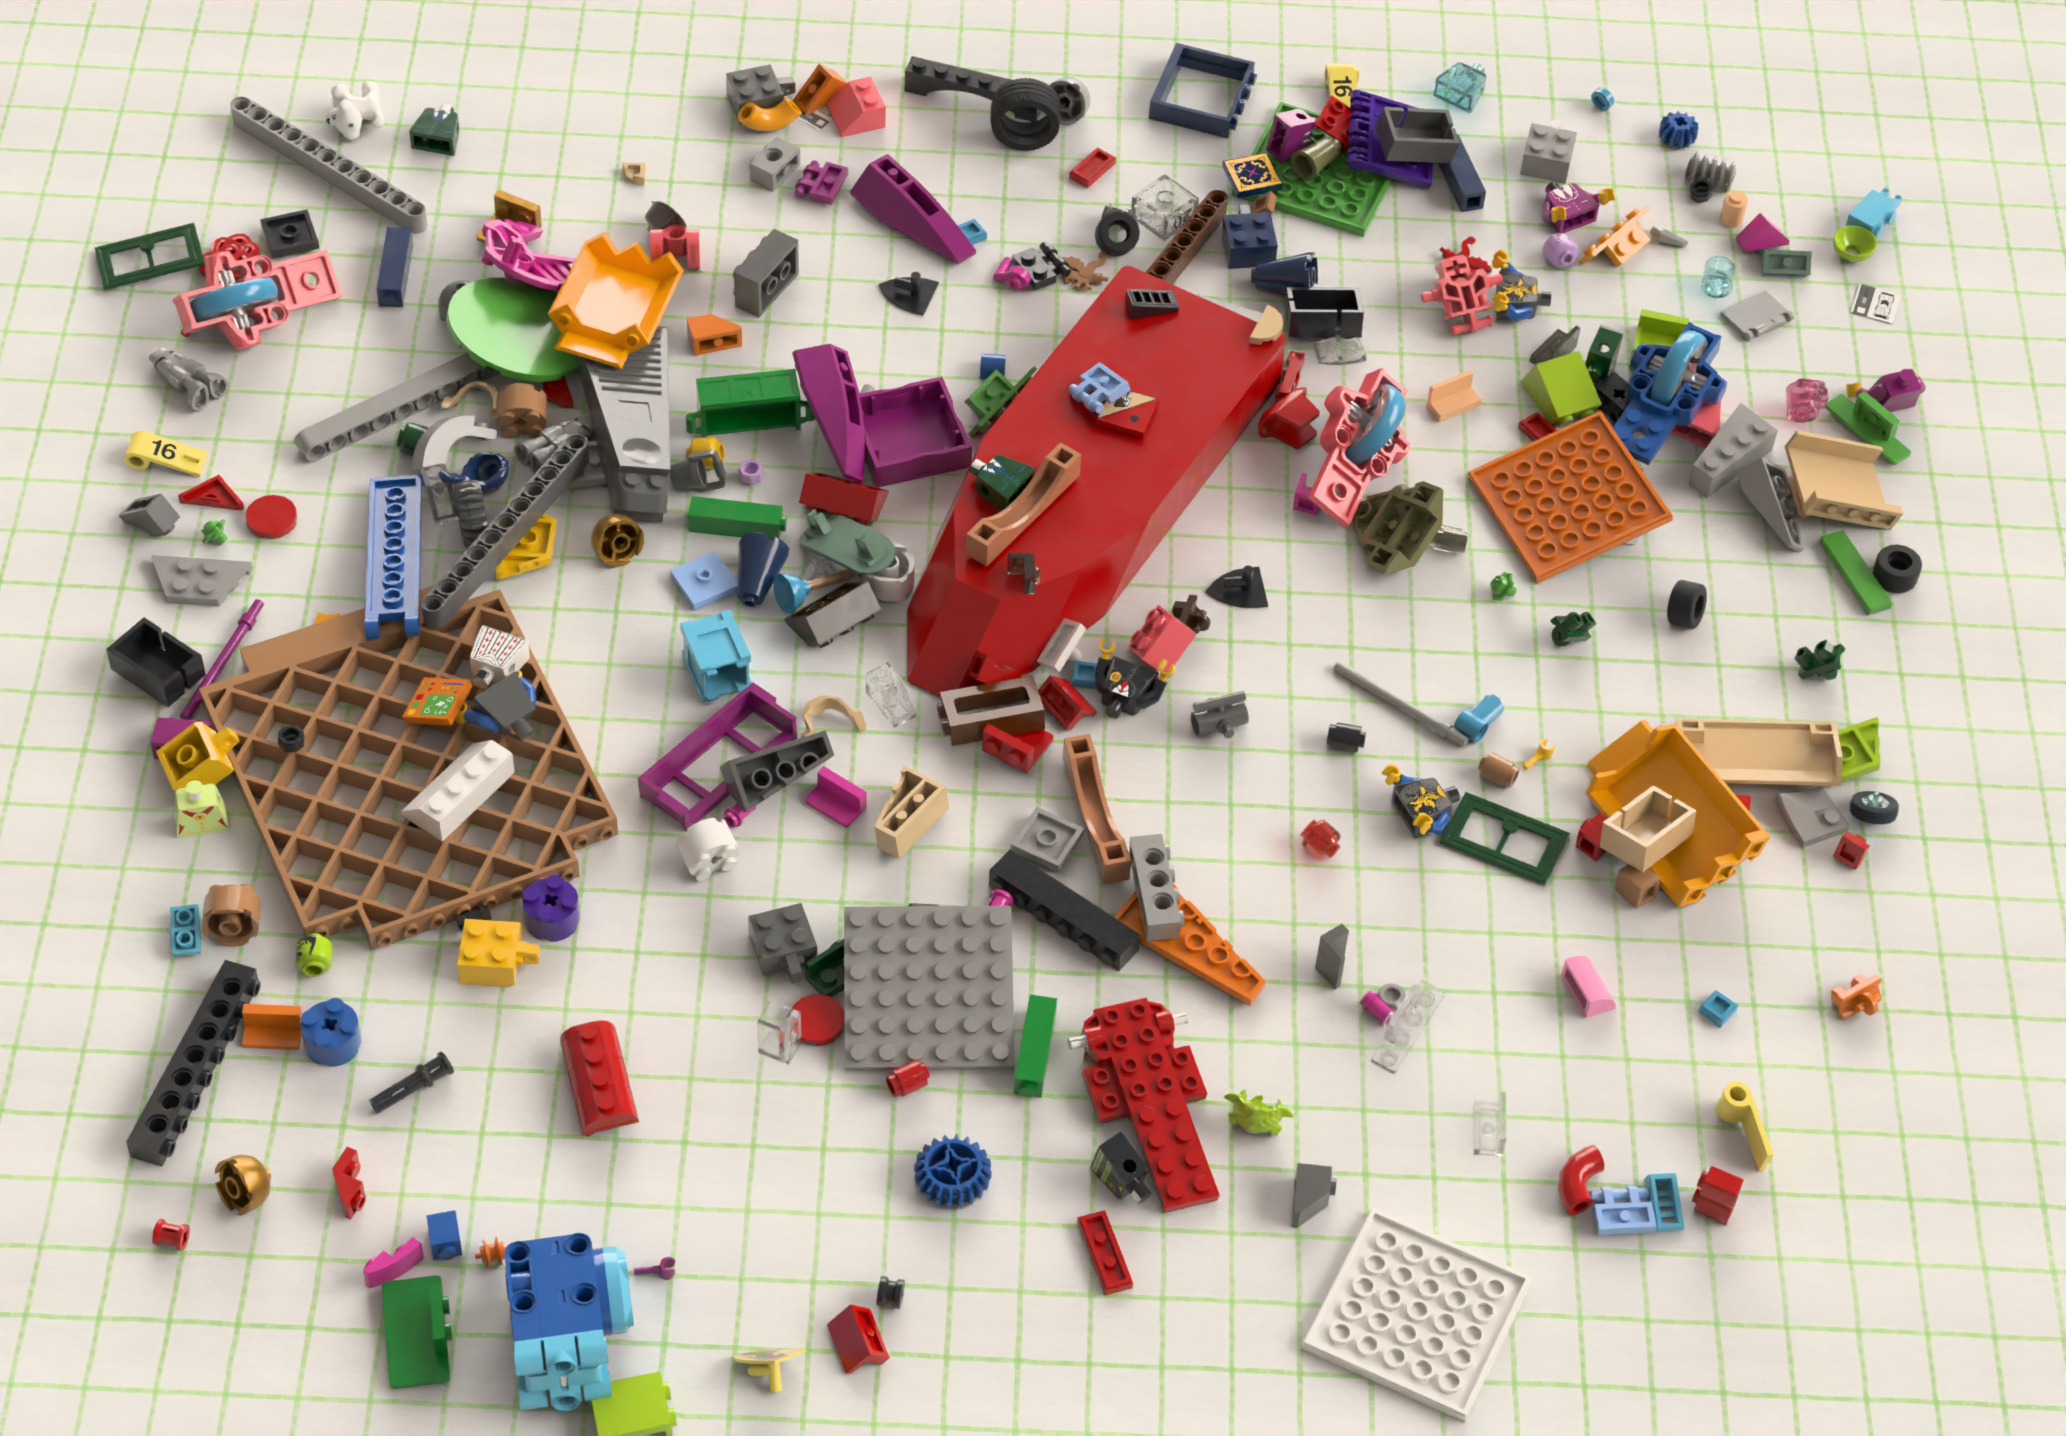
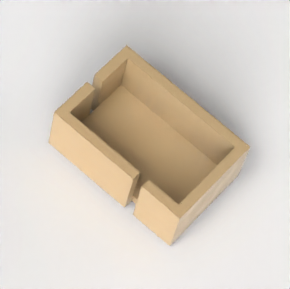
M1652 786L1623 807L1621 812H1616L1603 822L1600 847L1644 872L1693 835L1696 810L1676 799L1673 802L1670 822L1672 796Z

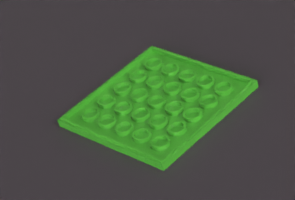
M1280 102L1251 156L1266 153L1281 183L1245 191H1239L1235 184L1231 196L1253 202L1254 199L1272 191L1277 196L1274 209L1364 237L1393 178L1366 170L1355 171L1347 167L1348 149L1320 171L1313 180L1305 181L1298 177L1292 168L1291 158L1281 163L1266 151L1274 116L1277 113L1301 109L1310 117H1315L1316 119H1318L1320 114ZM1320 129L1314 131L1310 145L1329 135ZM1261 158L1253 160L1254 163H1259L1257 165L1252 164V160L1247 161L1238 178L1243 185H1254L1272 180L1266 163L1259 160ZM1255 169L1254 172L1257 174H1252L1250 176L1251 173L1249 171Z

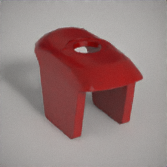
M1306 387L1294 389L1262 414L1258 424V434L1260 437H1274L1299 450L1317 436V431L1310 423L1319 417L1320 411L1306 397Z

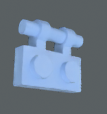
M1100 362L1080 376L1081 384L1078 386L1072 384L1068 388L1073 399L1077 402H1083L1088 410L1097 413L1104 411V405L1101 402L1107 400L1109 403H1113L1131 390L1126 380Z
M1626 1186V1189L1612 1190L1611 1187H1601L1600 1190L1590 1191L1593 1202L1602 1203L1595 1204L1593 1208L1598 1235L1655 1232L1657 1226L1652 1202H1640V1200L1649 1198L1648 1188ZM1627 1200V1203H1614V1201Z

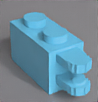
M1884 188L1879 193L1872 189L1848 215L1846 226L1863 227L1878 238L1886 224L1890 225L1895 219L1896 212L1894 211L1899 207L1902 197L1896 195L1891 199L1888 197L1890 190Z

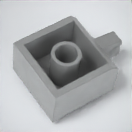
M1556 119L1551 120L1550 127L1531 123L1520 174L1566 184L1577 132L1559 129L1561 120Z

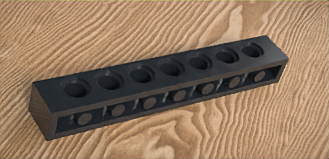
M224 960L126 1141L131 1158L162 1167L167 1157L173 1155L178 1136L185 1132L192 1110L195 1111L199 1106L203 1089L210 1085L216 1065L221 1064L227 1044L232 1042L236 1036L237 1026L240 1020L243 1019V1005L249 1004L251 999L256 997L260 991L261 982L258 980L256 968Z

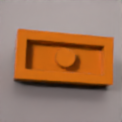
M243 1005L242 1015L245 1028L242 1045L244 1048L298 1050L300 1048L302 1036L301 1006Z

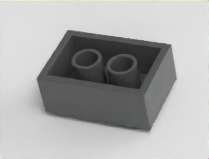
M773 229L767 236L762 238L754 251L749 252L744 262L736 266L733 272L735 307L760 318L799 274L798 239Z

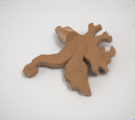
M1099 252V260L1089 262L1086 267L1084 262L1080 261V258L1072 256L1068 258L1061 257L1066 260L1071 270L1070 275L1064 277L1065 284H1069L1070 280L1072 282L1077 281V284H1073V289L1077 288L1079 290L1081 285H1085L1084 291L1092 290V286L1089 285L1091 282L1096 284H1102V281L1108 282L1109 278L1104 277L1102 273H1094L1096 268L1104 265L1106 262V252Z

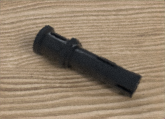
M442 1051L438 1052L436 1058L424 1065L418 1064L414 1069V1073L369 1099L374 1111L379 1114L423 1086L430 1088L434 1085V1081L446 1074H453L454 1069L446 1055ZM438 1066H440L437 1070H435V1071H433V1072L431 1073V1071H432L433 1069H435V1068H437ZM404 1087V1090L392 1096V1094Z

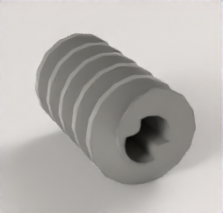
M1697 151L1694 156L1690 157L1684 178L1687 179L1691 173L1693 181L1697 180L1699 176H1701V179L1704 178L1706 180L1710 178L1712 186L1719 181L1720 189H1723L1728 184V191H1730L1736 173V164L1733 161L1727 167L1726 159H1723L1718 164L1717 156L1710 162L1708 154H1705L1700 159L1699 151Z

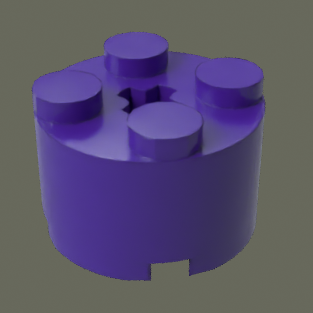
M551 875L548 878L534 882L524 890L523 911L525 926L533 937L540 940L541 938L550 939V942H557L570 937L576 931L580 920L579 900L576 889L569 882L563 880L559 875Z

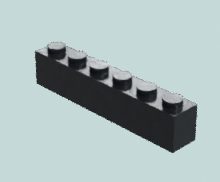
M1009 850L989 870V886L992 890L1001 889L1008 892L1014 898V904L1018 908L1025 909L1034 915L1039 922L1048 924L1059 935L1077 943L1082 950L1092 953L1105 965L1112 966L1120 971L1139 951L1141 934L1012 850Z

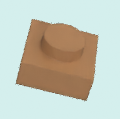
M1270 191L1254 199L1251 213L1270 212L1272 215L1277 196Z

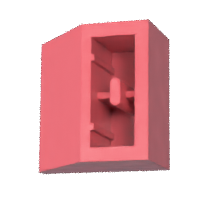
M1158 605L1156 609L1148 613L1142 628L1132 635L1128 647L1156 670H1158L1159 662L1166 660L1167 664L1164 667V672H1167L1172 664H1176L1197 634Z

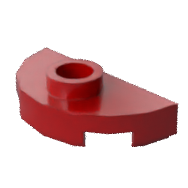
M562 376L559 380L543 382V391L549 403L559 404L561 408H574L565 376Z

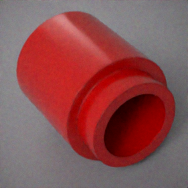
M913 1060L892 1070L885 1079L894 1097L899 1095L903 1097L927 1086V1079L930 1078V1074L923 1062L919 1063L917 1060Z

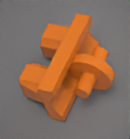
M1860 974L1853 978L1851 988L1848 990L1841 986L1832 989L1831 1002L1838 1007V1017L1844 1021L1862 1011L1867 1015L1877 1013V1003L1882 1000L1879 990L1881 978L1876 974L1870 978Z

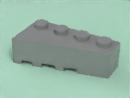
M1740 403L1694 463L1689 485L1706 498L1710 497L1738 476L1736 470L1761 457L1763 458L1771 452L1778 430Z

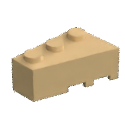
M903 766L901 777L898 783L893 786V794L889 802L885 803L874 826L878 849L898 859L949 809L946 786L906 766Z

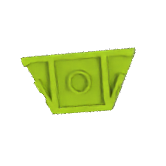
M1877 717L1837 730L1843 756L1841 783L1879 770L1880 739L1878 737L1879 719Z

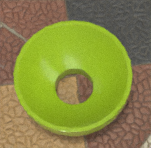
M1851 225L1837 230L1833 239V247L1837 254L1845 261L1860 262L1869 259L1874 254L1877 240L1869 230ZM1846 250H1856L1858 255L1848 253Z

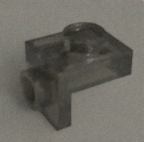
M1009 553L1007 555V574H1023L1024 594H1035V583H1040V567H1035L1034 553Z

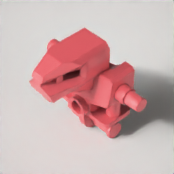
M1464 255L1447 258L1438 262L1435 268L1439 279L1434 284L1435 289L1421 293L1422 302L1438 301V303H1443L1446 314L1443 317V321L1463 317L1465 323L1452 324L1450 326L1453 336L1464 332L1474 333L1477 329L1488 326L1492 327L1493 320L1490 315L1476 319L1475 313L1494 307L1493 303L1489 304L1486 290L1493 287V285L1503 283L1502 275L1486 276L1484 269L1470 272L1467 257ZM1458 266L1460 268L1457 271L1453 270V268H1456Z

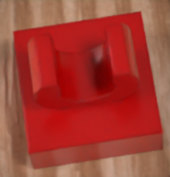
M1846 832L1842 836L1833 857L1856 870L1860 867L1870 845L1861 836H1853Z

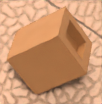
M1627 865L1618 871L1615 890L1634 907L1638 908L1657 897L1661 878L1649 868L1641 872L1633 866Z

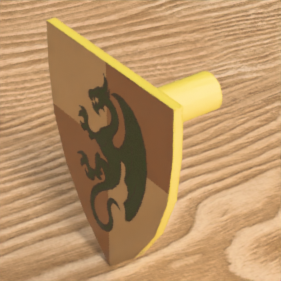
M806 1349L748 1352L731 1355V1358L737 1362L749 1363L748 1374L750 1376H769L770 1392L782 1391L779 1362L806 1352Z

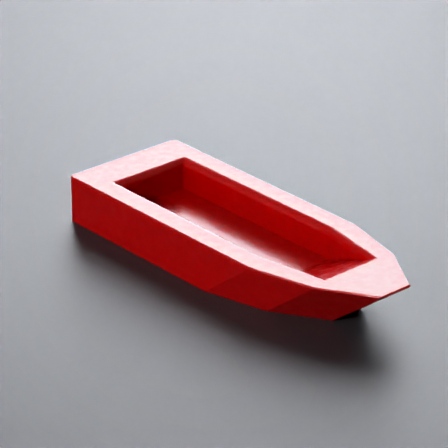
M1123 266L982 438L936 536L907 608V681L939 697L940 692L986 684L967 675L977 651L995 658L994 665H1007L1017 670L1022 676L1033 672L1041 666L1037 660L1064 618L1081 623L1086 630L1102 619L1274 393L1277 385L1280 384L1286 343L1285 334L1281 333L1275 341H1265L1261 345L1249 343L1250 336L1258 322L1132 266ZM1126 290H1172L1178 303L1179 311L1131 319L1125 303ZM1166 299L1165 303H1170L1169 299ZM1100 362L1126 380L1131 390L1158 397L1159 405L1142 439L1095 425L1098 413L1088 410L1083 402H1077L1073 399L1072 394L1068 391L1069 386L1081 384L1080 376ZM1059 443H1063L1081 454L1080 475L987 567L966 555L967 533L982 518H988L1001 512L976 492L977 476L970 473V467L976 459L988 464L996 455H1002L1034 467L1036 474L1045 457Z

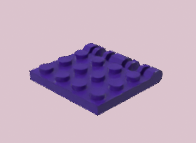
M1353 90L1350 93V110L1353 112L1350 113L1348 136L1350 137L1349 146L1351 148L1348 149L1347 167L1355 171L1366 170L1429 189L1432 185L1433 162L1386 161L1375 129L1383 107L1404 109L1397 128H1399L1407 108L1417 107L1362 90Z

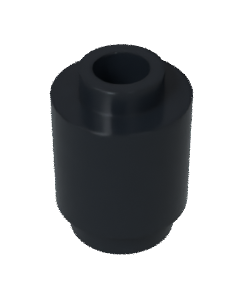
M1338 722L1336 725L1330 724L1327 745H1332L1334 749L1358 752L1359 747L1364 748L1366 732H1361L1362 726Z

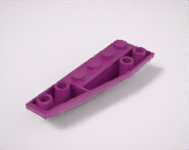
M889 154L869 163L850 190V195L879 221L952 262L959 264L976 254L973 245L946 210L917 179Z
M832 344L795 350L792 352L799 376L800 387L836 464L844 478L861 484L864 481L865 432L859 389L848 351Z

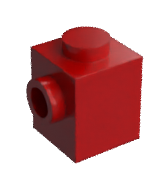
M1600 812L1592 819L1588 818L1583 822L1575 847L1595 862L1607 852L1600 847L1603 822L1608 818Z

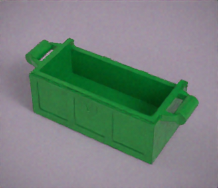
M795 369L696 379L697 412L686 415V431L689 434L697 433L701 434V437H707V435L795 427L796 430H801V424L814 421L815 416L808 401L800 400ZM801 407H805V417H801ZM696 418L699 420V428H696Z

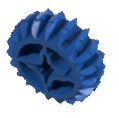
M957 1133L953 1139H948L944 1134L941 1142L933 1138L931 1146L925 1144L923 1151L918 1152L914 1164V1181L918 1185L920 1194L926 1193L927 1201L935 1199L937 1207L942 1203H947L948 1209L952 1207V1204H957L961 1209L965 1201L972 1205L974 1197L981 1199L983 1191H987L989 1188V1181L992 1177L991 1161L987 1158L986 1150H980L978 1142L970 1144L968 1136L963 1141L959 1140Z

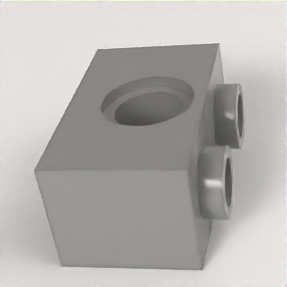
M776 137L764 147L757 157L750 161V181L774 192L800 166V147Z

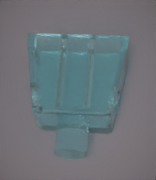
M1462 62L1456 63L1436 78L1433 96L1470 114L1485 89L1487 76L1484 73V67L1479 63H1475L1472 67Z

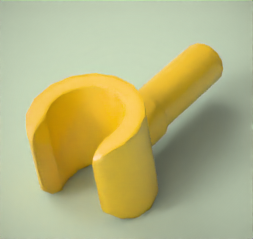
M1542 739L1537 752L1523 764V768L1525 770L1529 769L1540 759L1549 760L1552 757L1555 745L1552 748H1546L1548 739Z

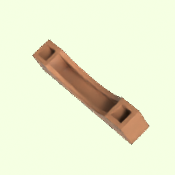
M1059 443L1045 457L1032 480L1009 506L996 515L982 518L967 533L966 555L987 567L1080 475L1081 454L1063 443Z
M1090 734L1064 738L1063 761L1103 884L1129 880L1131 858L1125 839L1117 830L1107 804L1097 754Z

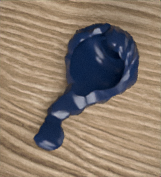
M477 453L474 457L469 458V461L462 469L461 475L456 473L449 474L440 470L438 475L446 485H455L464 480H477L480 483L482 492H494L499 490L505 483L509 472V462L499 453Z

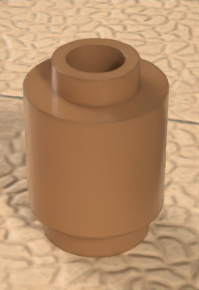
M1493 752L1489 756L1484 755L1478 766V769L1481 770L1480 776L1502 787L1506 785L1511 788L1520 772V768L1515 767V763Z

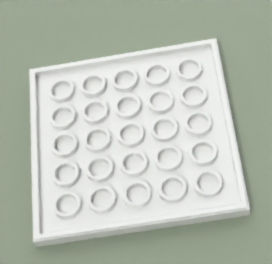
M1372 1207L1302 1342L1301 1349L1466 1422L1532 1283L1533 1277Z

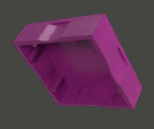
M942 376L909 383L898 388L880 389L859 394L865 432V463L875 487L888 486L969 468L972 462V445L962 422L954 411L953 400Z

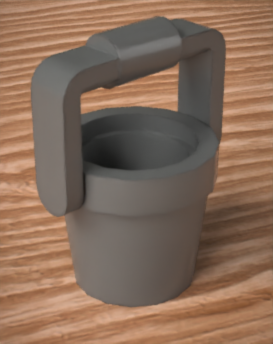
M713 449L691 453L688 455V460L670 465V480L675 490L697 488L701 492L723 488L726 484V471L723 462ZM711 457L715 473L720 481L707 483V472L703 459Z

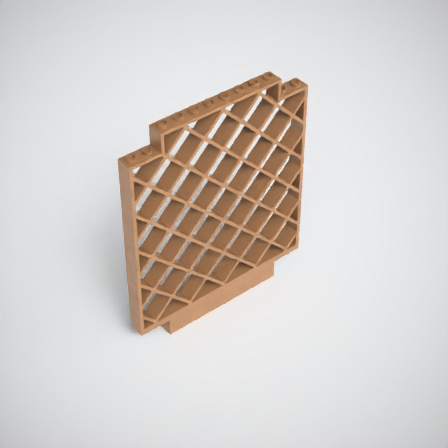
M434 586L421 589L420 636L406 637L404 620L380 622V639L366 640L365 608L241 648L240 653L246 673L199 688L202 706L209 722H211L213 730L217 733L226 728L224 724L234 708L261 716L250 734L230 728L237 734L240 740L232 748L238 750L239 753L235 757L231 749L227 756L234 769L232 774L304 937L315 933L327 938L361 926L371 950L386 947L396 941L412 938L419 933L430 929H437L444 924L456 921L455 914L459 915L460 913L478 908L479 904L482 906L487 905L489 910L506 902L519 900L523 897L524 890L531 884L548 878L551 875H559L563 880L570 882L574 878L580 877L578 859L573 850L582 849L587 845L601 840H608L618 835L617 817L530 647V658L521 667L520 671L523 678L533 680L532 685L535 687L536 706L530 719L557 727L549 745L528 738L520 740L514 730L500 736L496 732L492 733L469 722L459 724L455 720L451 726L409 723L400 739L372 731L381 714L404 720L402 716L410 702L392 697L401 680L420 685L424 677L463 679L454 676L463 659L470 661V655L475 645L473 641L482 625L525 639L500 589L467 600L448 623L439 629H430L425 626L421 607L422 599ZM464 627L459 638L445 634ZM421 647L448 655L439 671L412 663ZM402 648L397 658L384 654ZM359 667L386 675L377 692L350 684ZM340 668L334 679L320 675ZM470 681L472 688L466 700L473 701L475 696L490 688L496 682L491 681L488 687L483 689L476 686L473 681ZM297 688L324 696L314 713L287 705ZM277 689L272 699L258 696ZM541 696L545 703L539 702ZM339 701L366 709L357 726L329 718ZM280 722L303 729L305 742L304 747L297 752H285L279 747L277 742L267 740L266 738L275 723ZM424 727L452 735L443 753L415 744ZM319 735L346 743L336 761L309 753ZM467 740L475 743L493 740L514 755L539 762L529 780L512 775L497 789L520 797L510 815L480 805L443 842L430 833L418 829V826L405 818L403 823H399L374 815L384 796L409 804L458 758ZM565 744L569 751L563 749ZM361 748L389 756L380 774L351 766ZM255 756L283 764L272 783L245 774ZM404 761L432 770L423 788L394 779ZM552 767L582 775L573 793L544 784ZM298 769L326 778L315 796L287 788ZM341 783L369 791L359 810L331 801ZM589 792L591 793L593 799L587 798ZM254 797L262 799L258 806L254 800ZM533 802L563 810L554 829L524 820ZM277 804L305 813L294 832L266 823ZM577 815L595 820V822L569 830ZM320 818L348 827L338 846L310 837ZM470 824L500 832L491 851L461 842ZM363 832L392 840L382 860L353 851ZM514 837L544 846L535 865L504 856ZM407 845L436 854L426 874L396 865ZM276 847L284 849L280 856L277 852ZM561 851L565 861L551 865L557 852ZM299 854L327 862L317 882L288 874ZM451 859L481 868L470 888L441 879ZM342 868L371 876L361 896L332 888ZM494 873L512 878L487 888ZM386 882L416 891L405 911L376 902ZM430 896L448 901L423 910ZM298 897L306 899L303 906H301ZM322 904L340 910L313 920ZM368 919L382 923L383 925L372 928Z

